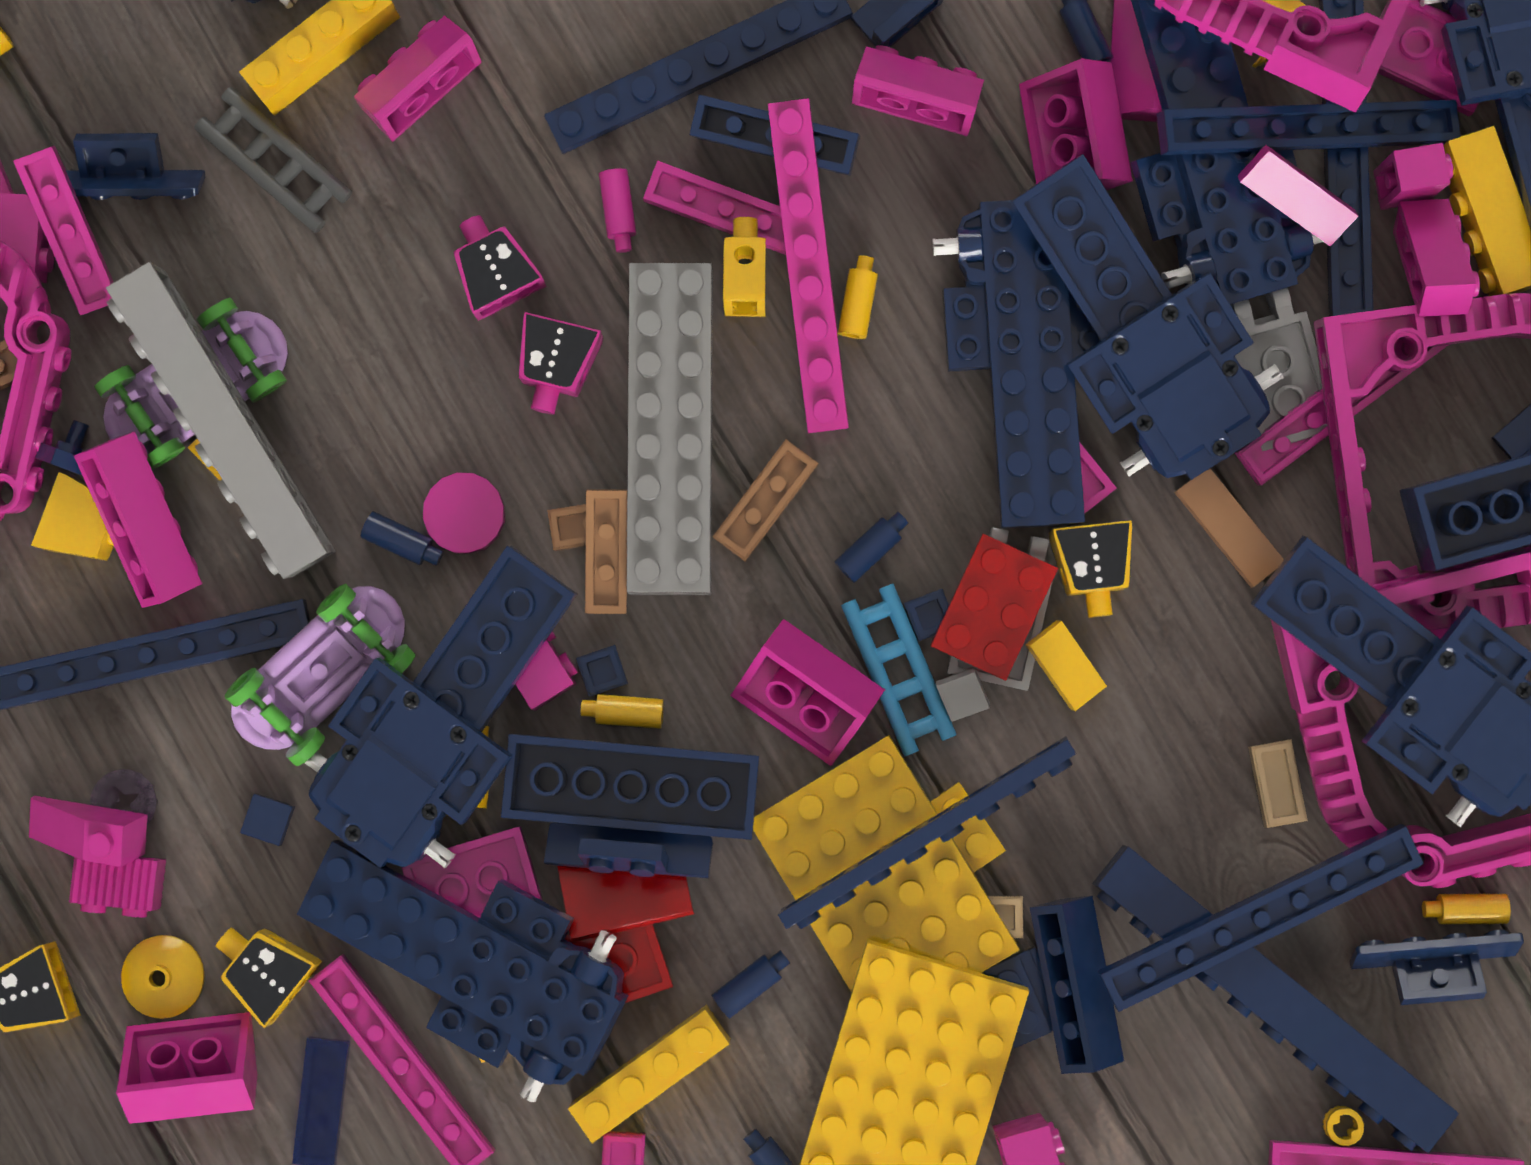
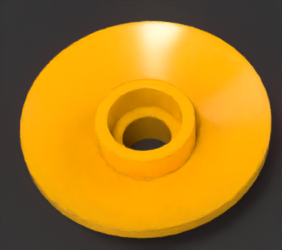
M170 935L153 936L138 943L127 955L121 971L122 989L129 1003L140 1013L152 1018H171L188 1010L199 998L204 985V967L197 951L185 940ZM156 970L163 972L165 975V982L162 986H158L153 982L152 976Z

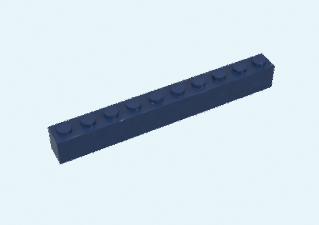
M1122 845L1092 883L1101 890L1096 897L1116 912L1122 907L1132 915L1133 918L1129 924L1148 939L1154 933L1162 940L1213 915L1134 850L1125 845ZM1254 947L1194 975L1212 991H1215L1219 986L1231 995L1227 1003L1247 1018L1252 1012L1264 1023L1259 1029L1280 1045L1283 1039H1285L1294 1046L1296 1050L1292 1056L1308 1069L1313 1071L1318 1066L1329 1075L1325 1082L1345 1098L1349 1093H1352L1362 1101L1358 1109L1377 1124L1384 1119L1393 1126L1395 1130L1391 1136L1410 1151L1417 1146L1429 1153L1459 1115L1455 1109Z

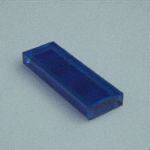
M311 1036L307 1038L292 1164L336 1165L351 1041Z

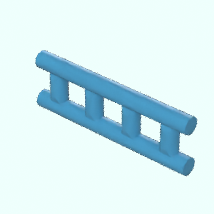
M893 583L879 589L883 599L882 602L860 610L856 599L842 604L841 607L872 681L885 689L880 700L905 757L919 751L915 739L938 730L941 740L944 741L956 736L957 733L937 690L934 678ZM890 616L899 639L876 648L867 625ZM906 654L915 677L892 686L883 663ZM922 692L931 715L908 724L899 701Z

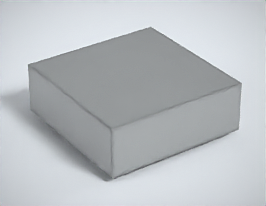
M975 667L936 681L937 690L951 722L990 708L989 699Z

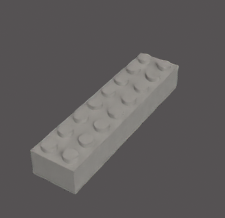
M148 262L107 286L106 289L111 296V299L106 301L109 309L119 323L124 321L132 330L134 335L129 337L131 345L141 359L147 358L154 366L156 371L151 373L153 381L163 395L169 394L176 402L178 407L173 410L174 415L186 432L191 430L200 442L195 446L196 451L208 468L213 466L222 478L217 482L218 487L230 504L235 502L244 514L239 518L240 523L251 539L257 538L262 543L266 551L261 556L273 575L281 574L283 579L295 577L335 553L336 550L166 271Z
M629 263L627 593L629 595H711L712 263Z

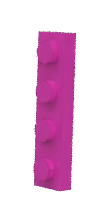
M52 146L14 160V165L80 316L108 306L106 301L111 299V296L106 287L114 282L56 147Z
M657 161L643 196L644 202L733 235L734 218L758 219V237L766 238V248L786 255L780 206Z

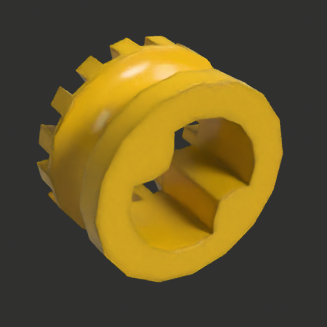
M1337 1105L1325 1113L1322 1127L1330 1140L1341 1146H1350L1356 1144L1361 1139L1364 1133V1123L1362 1117L1356 1111L1347 1106ZM1341 1115H1350L1353 1119V1127L1347 1130V1136H1337L1334 1133L1333 1125L1340 1123Z

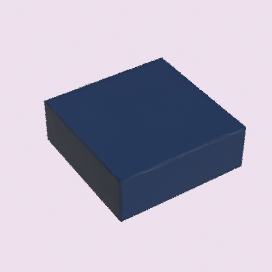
M943 589L904 603L918 642L935 636L949 606Z
M616 645L576 658L589 697L628 684Z
M257 793L253 794L240 833L282 846L295 806Z

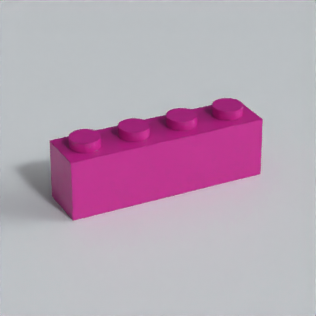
M135 431L74 455L141 607L164 603L201 585L202 582L198 575L197 563L188 553L181 537V527L168 508L164 498L163 486L155 478L147 460V450L143 443L138 440Z

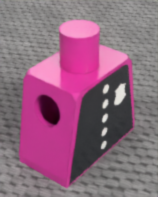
M481 215L473 216L459 225L468 244L455 250L454 256L470 309L478 321L547 287L540 272L505 226L489 232Z
M525 312L519 379L523 384L536 387L531 404L532 410L554 415L560 393L578 397L603 342L604 337L600 330Z

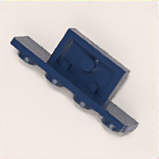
M158 133L76 134L73 144L79 171H66L76 196H90L95 200H104L112 196H131V198L137 200L148 199L152 196H171L174 199H187L199 194L206 178L205 170H164Z
M551 823L549 825L544 863L546 865L588 868L598 873H612L613 870L628 871L633 875L642 877L662 874L709 878L713 839L711 836Z
M1493 930L1483 936L1467 937L1464 933H1454L1439 940L1427 941L1426 938L1420 936L1406 938L1401 943L1385 944L1382 940H1370L1363 942L1355 948L1349 963L1351 970L1392 966L1400 1005L1484 999L1487 989L1479 959L1516 956L1524 943L1522 933L1509 934L1507 930Z

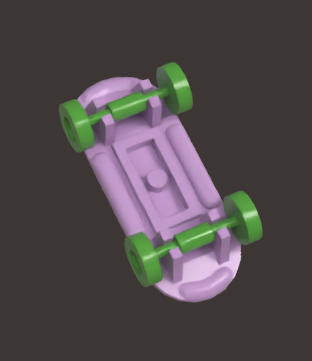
M227 298L204 311L196 320L244 401L250 399L252 403H255L270 395L287 382V379L282 374L288 357L287 342L281 329L271 319L260 313L250 311L237 312L238 307L232 298ZM151 364L135 374L130 365H126L108 374L94 386L101 398L110 396L106 402L103 416L105 430L110 440L135 431L138 440L143 443L147 450V460L151 469L154 470L179 455L185 449L183 442L195 434L191 430L186 432L173 412L178 407L176 402L169 394L163 395L151 377V373L156 371L154 366Z
M347 584L339 586L319 605L316 611L318 615L258 670L251 668L230 686L225 694V699L231 703V717L234 727L242 738L252 745L263 749L280 750L290 747L286 757L295 766H299L309 760L319 750L325 740V736L316 727L348 698L375 658H381L401 674L409 667L415 658V652L407 644L401 645L405 627L402 610L395 599L382 589L372 586H358L351 589Z

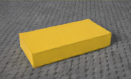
M1056 620L1025 644L1070 710L1077 711L1107 687L1062 621Z

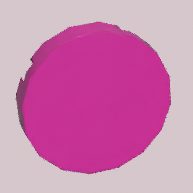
M454 473L442 478L430 489L423 505V521L428 534L440 547L455 554H471L486 549L499 537L505 524V507L500 492L487 479L474 473Z

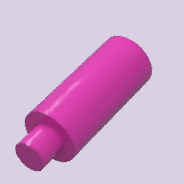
M622 168L605 170L599 173L607 238L614 240L617 253L629 252L632 250L630 237L636 235L628 170Z

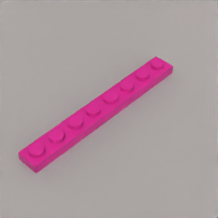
M810 99L769 103L768 111L808 433L848 429L849 422Z

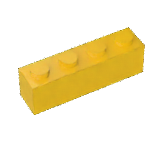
M330 0L240 70L239 73L275 116L398 20L400 16L391 0Z
M1492 126L1447 141L1443 145L1445 154L1450 155L1453 163V177L1450 179L1451 183L1449 184L1452 192L1450 204L1453 213L1461 217L1466 231L1464 233V243H1468L1470 255H1474L1480 269L1478 275L1482 291L1485 294L1488 293L1489 296L1530 290L1531 231L1523 203L1495 127Z
M706 1004L573 1100L568 1110L590 1142L594 1143L730 1044L731 1038Z

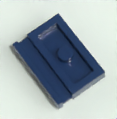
M1034 946L1019 954L1010 956L982 972V974L1029 988L1027 1001L1013 1043L1014 1049L1053 1031L1039 955Z

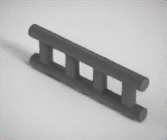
M229 87L221 97L230 106L215 124L206 117H202L196 123L195 130L310 230L318 233L326 223L317 214L318 211L332 196L341 203L346 202L352 195V190L233 87ZM242 118L260 132L245 150L227 136ZM272 144L290 158L275 176L257 162ZM302 170L320 184L305 202L287 188Z

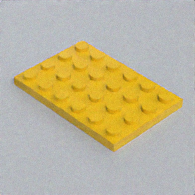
M888 735L754 817L753 831L796 900L938 813L892 738ZM940 837L925 845L928 852L910 864H906L904 859L889 867L892 874L881 882L871 886L867 880L854 888L857 895L837 908L831 902L818 910L821 917L810 925L851 992L867 939L979 973L986 971L1020 950L953 838L943 843Z
M867 939L799 1165H976L1027 1001L1029 988Z

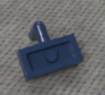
M73 420L65 442L58 440L56 447L41 442L35 458L82 475L74 455L82 452L81 445L89 425Z

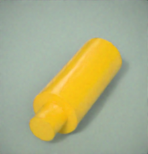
M859 255L856 268L849 269L838 327V334L853 339L867 338L878 274L872 272L874 258Z
M598 694L597 701L582 700L581 716L595 717V724L662 728L664 699Z
M1438 894L1436 901H1423L1422 914L1424 918L1437 917L1439 924H1508L1511 907L1507 894Z

